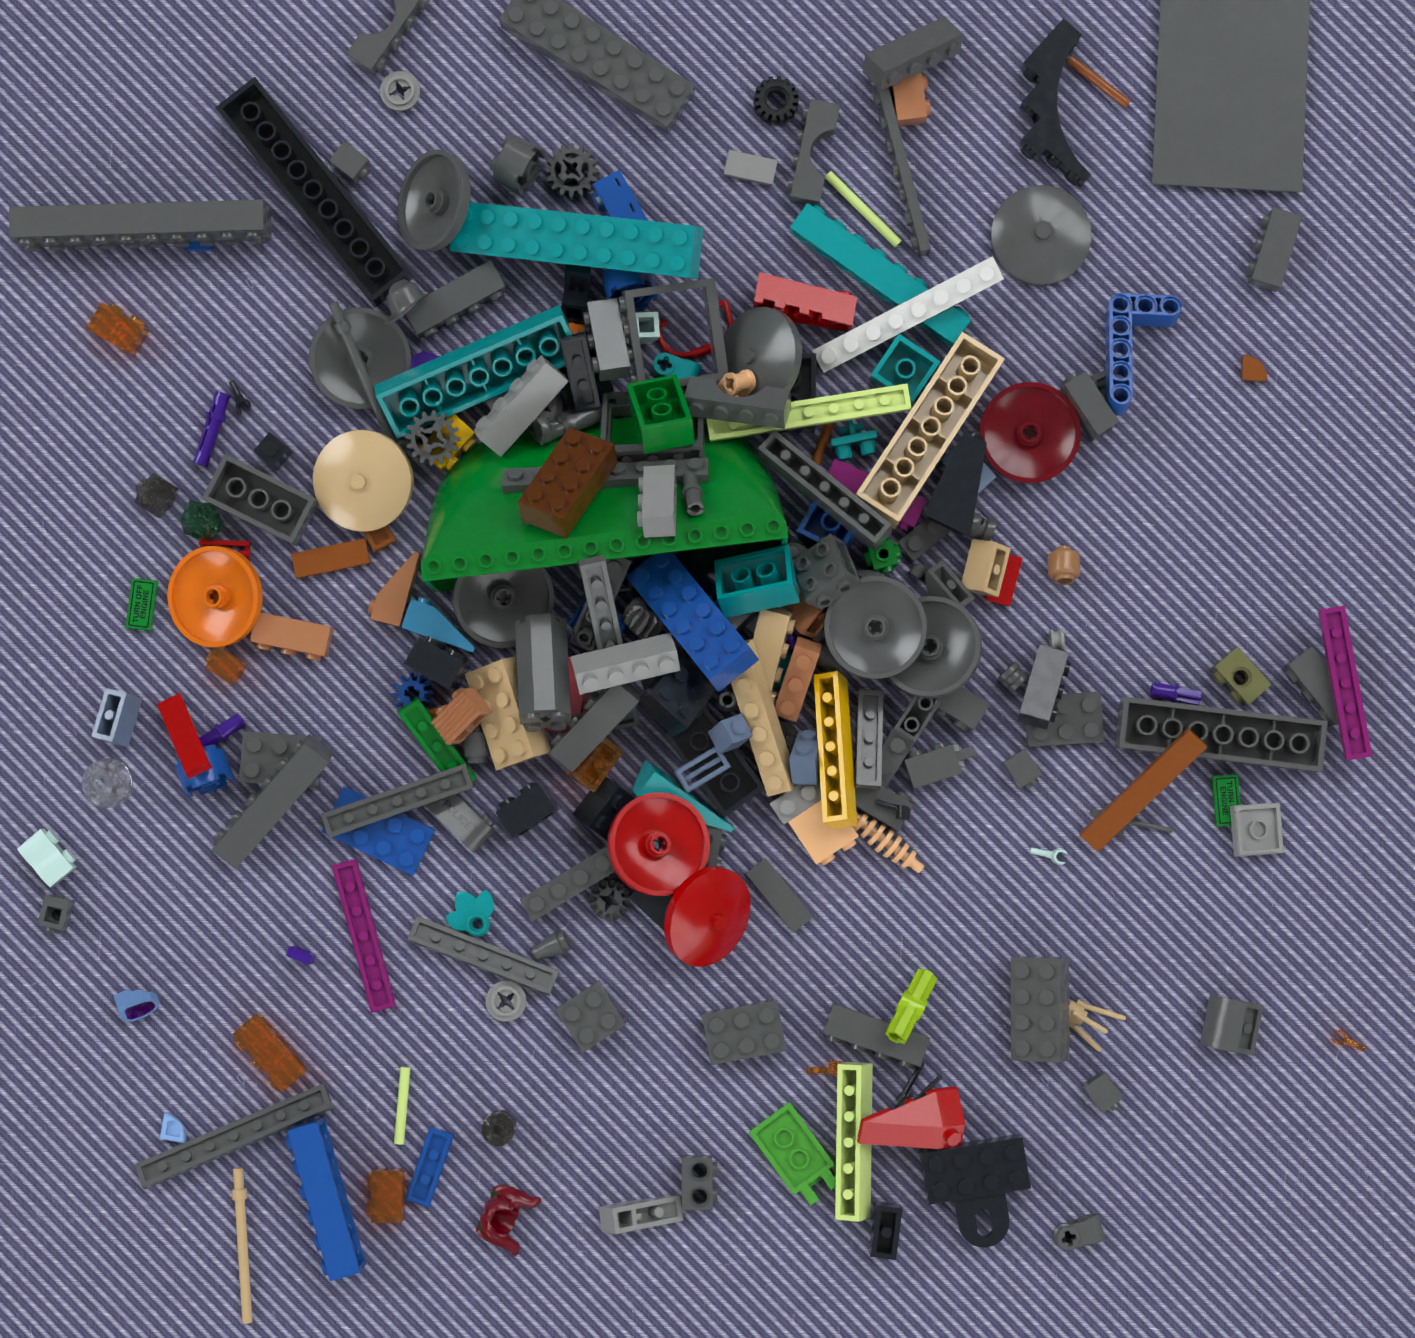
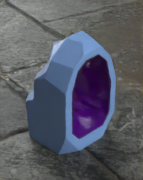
M127 989L113 995L122 1021L133 1022L153 1013L160 1003L157 994L152 991L144 992L140 989L130 991Z

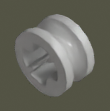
M1053 629L1049 630V647L1064 651L1063 629H1059L1057 632L1053 631Z

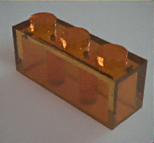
M260 1012L252 1016L233 1033L236 1038L234 1042L237 1047L243 1052L247 1051L252 1056V1064L259 1071L264 1070L269 1076L267 1081L275 1090L280 1089L284 1092L309 1070Z

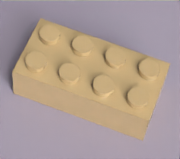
M517 656L501 659L465 674L469 688H475L492 711L481 722V726L496 770L515 766L549 753L551 747L545 729L542 728L537 732H528L525 730V726L520 724Z

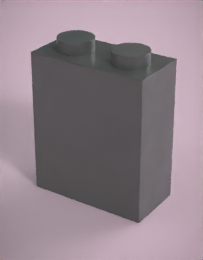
M1076 371L1061 383L1063 387L1060 389V392L1075 407L1081 428L1090 442L1101 437L1119 423V420L1086 371L1080 375Z

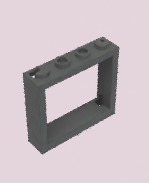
M715 278L621 291L622 297H619L620 312L625 313L626 322H622L625 338L628 337L630 347L627 348L629 361L633 366V373H630L631 383L645 380L633 297L701 287L714 373L694 377L721 381L723 376L728 373ZM690 377L680 378V385L687 386Z
M682 388L683 394H685L686 388ZM628 392L603 393L601 439L612 443L613 417L632 416ZM697 417L695 444L644 454L641 444L615 445L617 462L630 463L667 459L705 458V418Z

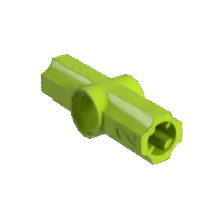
M918 968L908 989L904 991L896 1006V1013L885 1033L891 1041L897 1044H905L915 1023L922 1016L928 1004L927 999L938 979L931 971Z

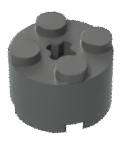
M507 135L502 143L503 149L499 156H495L491 161L490 170L493 171L494 181L522 195L524 194L523 189L529 190L536 181L542 168L538 162L540 158L544 159L545 151L517 135Z

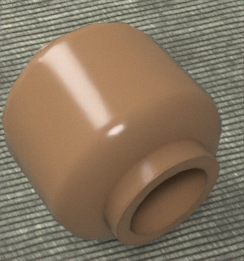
M1058 546L1056 550L1050 552L1047 556L1048 576L1056 584L1068 585L1074 583L1075 579L1080 576V555L1075 550H1071L1070 546Z

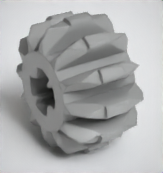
M635 597L624 609L622 615L624 623L630 626V630H634L637 635L641 634L644 638L656 636L665 626L643 598Z

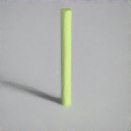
M832 171L825 176V179L895 248L902 242Z

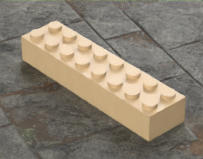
M964 332L960 334L856 493L858 498L891 523L893 529H896L1005 360V358Z

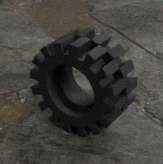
M773 76L768 77L767 81L763 80L761 85L757 86L754 93L756 114H759L762 121L766 120L769 125L775 123V126H777L781 122L787 123L788 119H792L795 112H797L799 102L798 90H795V85L793 83L790 84L787 78L782 80L781 76H777V79H773ZM773 92H779L784 95L786 104L783 108L774 110L767 105L766 99L768 95Z

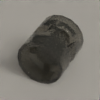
M504 1109L491 1112L483 1121L481 1127L482 1136L486 1142L493 1146H503L509 1143L517 1130V1121L514 1115Z

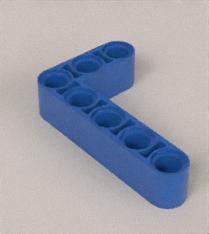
M1116 293L1110 298L1105 314L1106 402L1115 415L1126 413L1133 396L1132 326L1172 327L1175 325L1182 310V302L1176 296ZM1114 307H1119L1123 311L1116 310ZM1140 308L1146 309L1148 312H1143ZM1165 310H1171L1173 313H1168ZM1115 330H1121L1123 333H1117ZM1114 352H1120L1124 356H1118ZM1115 375H1121L1124 379H1119ZM1115 397L1122 398L1124 401H1117Z

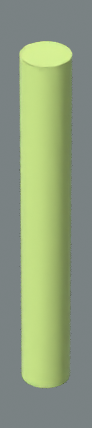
M400 1067L394 1144L404 1145L411 1067Z

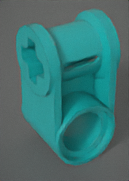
M660 353L655 357L652 369L657 377L677 374L678 379L699 376L702 366L691 360L682 359L669 353ZM665 360L670 368L661 371L659 364H662Z

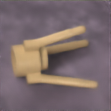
M1079 999L1077 1002L1070 1000L1069 1027L1074 1029L1096 1051L1100 1052L1101 1047L1077 1024L1081 1025L1085 1022L1105 1034L1108 1033V1030L1086 1017L1088 1012L1084 1009L1120 1020H1126V1016L1086 1004Z

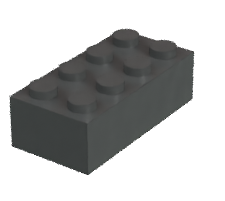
M224 454L202 497L204 501L296 547L319 504L317 499L227 454Z
M1011 957V1061L1059 1063L1068 1061L1069 957Z

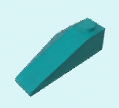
M647 759L643 762L632 789L637 797L657 792L676 795L693 805L702 816L706 825L729 832L734 830L730 821L703 801L699 803L698 798L691 792L687 793L683 787L681 789L678 788V784L664 771Z

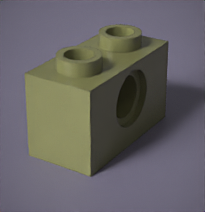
M1239 647L1232 648L1211 667L1214 672L1212 674L1213 678L1221 686L1225 684L1231 691L1229 693L1230 697L1238 705L1241 703L1244 706L1249 705L1272 685ZM1236 671H1240L1244 675L1245 679L1242 685L1236 684L1233 679Z

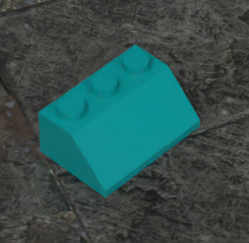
M789 544L714 561L717 600L726 618L800 602L798 582Z

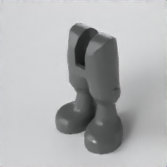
M575 407L560 412L554 420L550 421L538 415L528 426V430L533 440L539 442L542 446L564 435L569 427L579 431L600 423L602 410L596 407L576 412Z

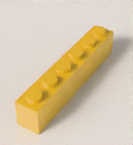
M838 671L814 675L823 823L832 829L857 826L848 680Z

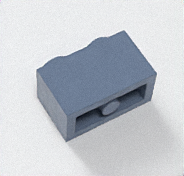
M105 688L91 737L128 748L142 699L125 692Z
M810 729L798 731L789 757L792 784H818L820 769L817 731Z

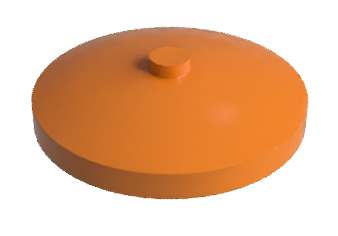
M206 546L188 553L177 564L169 581L167 599L170 615L176 627L186 638L205 647H225L239 642L254 628L261 613L263 593L259 576L246 557L231 548Z

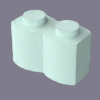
M40 829L17 850L34 868L40 878L49 887H54L77 868L74 864L76 858L68 849L63 851L57 844L60 840L52 830Z

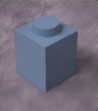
M742 713L720 721L708 731L718 754L740 747L753 736Z

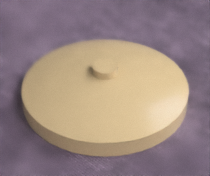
M355 430L335 437L320 452L314 466L313 488L321 509L332 521L353 531H373L393 523L405 511L413 492V471L407 455L393 439L380 432Z

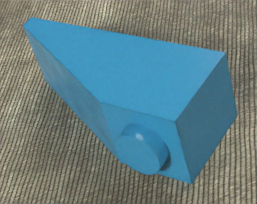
M419 597L418 601L411 599L401 628L425 637L429 636L436 641L476 653L477 649L436 607L432 606L433 601Z

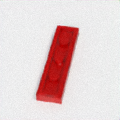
M178 693L158 703L157 706L188 779L211 769L212 766L181 694Z

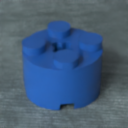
M606 269L602 276L607 299L617 298L618 305H620L619 297H622L621 291L656 286L653 274ZM658 294L633 297L635 312L649 307L648 302L652 299L655 301Z
M215 745L204 747L212 768L190 779L186 776L179 757L176 759L178 764L175 767L187 797H193L192 792L199 791L200 795L210 793L226 786L227 779L230 781L234 780L224 749H216Z

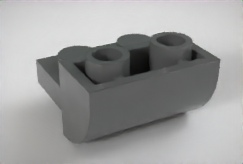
M1210 994L1200 1044L1224 1051L1254 1056L1264 1006Z

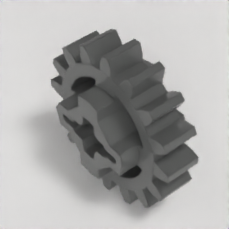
M574 143L570 144V149H566L564 145H561L560 153L553 150L554 159L547 158L546 160L547 164L551 167L545 168V174L551 175L546 178L547 183H554L552 191L556 192L559 189L560 197L562 198L566 193H569L570 199H574V194L576 193L582 198L584 190L592 192L590 184L597 182L593 175H599V169L593 168L598 162L597 159H591L592 151L584 153L583 145L577 150L574 147ZM568 156H576V158H567V157H568ZM557 165H559L561 168V173L558 175V178H556L555 175ZM586 165H588L589 168L587 178H585L583 174V170L586 168ZM567 167L572 170L576 168L577 175L573 173L568 175ZM568 184H577L578 186L569 187V186H567V185H568Z
M432 410L431 416H428L424 411L422 412L423 418L421 420L417 417L413 418L416 423L415 426H407L412 432L405 435V438L411 439V443L406 447L414 448L415 451L411 456L416 457L420 455V463H424L426 459H429L430 465L433 466L435 460L438 459L440 464H444L443 457L446 456L452 459L450 451H458L454 442L461 441V438L455 437L454 433L458 432L459 428L451 427L454 420L446 421V413H442L440 417H437L435 410ZM435 421L433 427L428 429L420 427L425 422ZM444 425L449 431L450 441L443 436L442 430ZM434 431L438 432L437 437L444 444L440 442H433L432 445L428 444L429 439L422 432L426 434H432ZM416 435L422 438L424 444L422 451L416 443ZM442 447L446 449L438 455H430L435 448Z

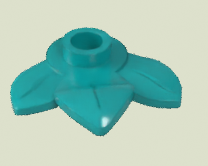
M485 890L475 898V896L468 892L458 891L455 897L456 911L446 915L448 924L453 929L467 931L474 937L485 935L490 929L489 917L494 911V902L491 894ZM479 919L482 921L480 929L474 928V920Z

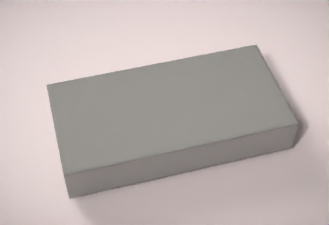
M729 150L724 176L772 186L778 160Z

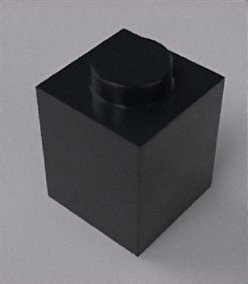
M270 432L253 451L277 471L293 453L289 447Z

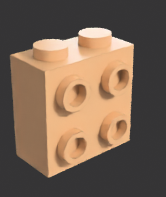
M821 800L788 822L816 865L820 862L823 866L836 858L833 853L841 848L844 852L857 844L854 839L859 837L853 827L832 829L824 824Z

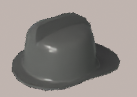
M406 279L394 283L390 287L389 294L386 296L391 315L385 321V325L402 317L422 297L429 293L423 294L415 283L408 282Z

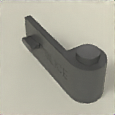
M457 794L425 805L473 853L495 832L493 828L495 823L485 813L482 816L478 815Z

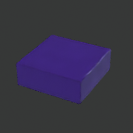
M295 945L289 947L286 956L308 965L313 964L316 957L315 953Z

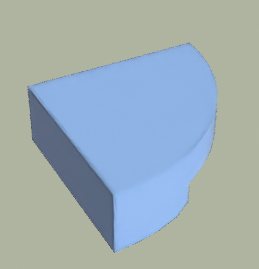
M164 1113L160 1139L185 1143L187 1141V1134L183 1123L176 1116Z

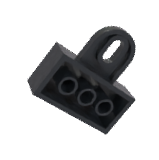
M1020 1134L964 1142L958 1147L920 1149L922 1174L929 1205L954 1201L959 1231L964 1239L974 1246L986 1248L1002 1241L1008 1232L1010 1222L1005 1193L1031 1189L1023 1137ZM980 1209H986L990 1214L992 1230L985 1236L980 1235L977 1231L975 1215Z

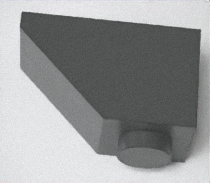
M943 560L926 571L928 596L944 597L955 601L964 608L975 599Z

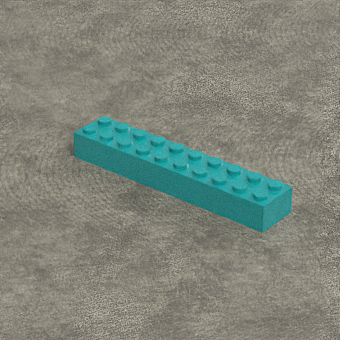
M470 202L465 221L456 237L450 243V251L698 279L704 227Z

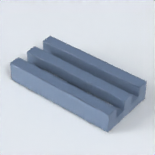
M716 747L674 771L687 793L731 767L722 753L718 754L719 757L689 775L682 776V772L712 754H718ZM722 761L724 764L722 767L688 786L687 781Z

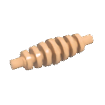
M857 812V826H853L855 831L859 828L863 829L860 833L863 839L868 834L870 835L867 841L870 846L876 840L878 841L874 848L877 853L885 847L886 850L882 856L888 858L893 853L892 862L896 864L899 860H902L900 867L903 869L911 867L914 871L920 873L924 865L916 859L917 853L914 850L908 853L909 845L906 842L901 847L899 846L902 841L900 835H897L894 840L891 839L895 830L890 828L884 834L883 831L887 826L886 824L881 823L876 828L875 825L878 822L876 818L873 817L868 821L866 820L869 817L868 813L859 814Z

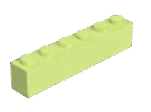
M846 1062L837 1064L835 1220L860 1222L871 1218L872 1145L859 1144L857 1136L861 1119L872 1115L873 1063Z

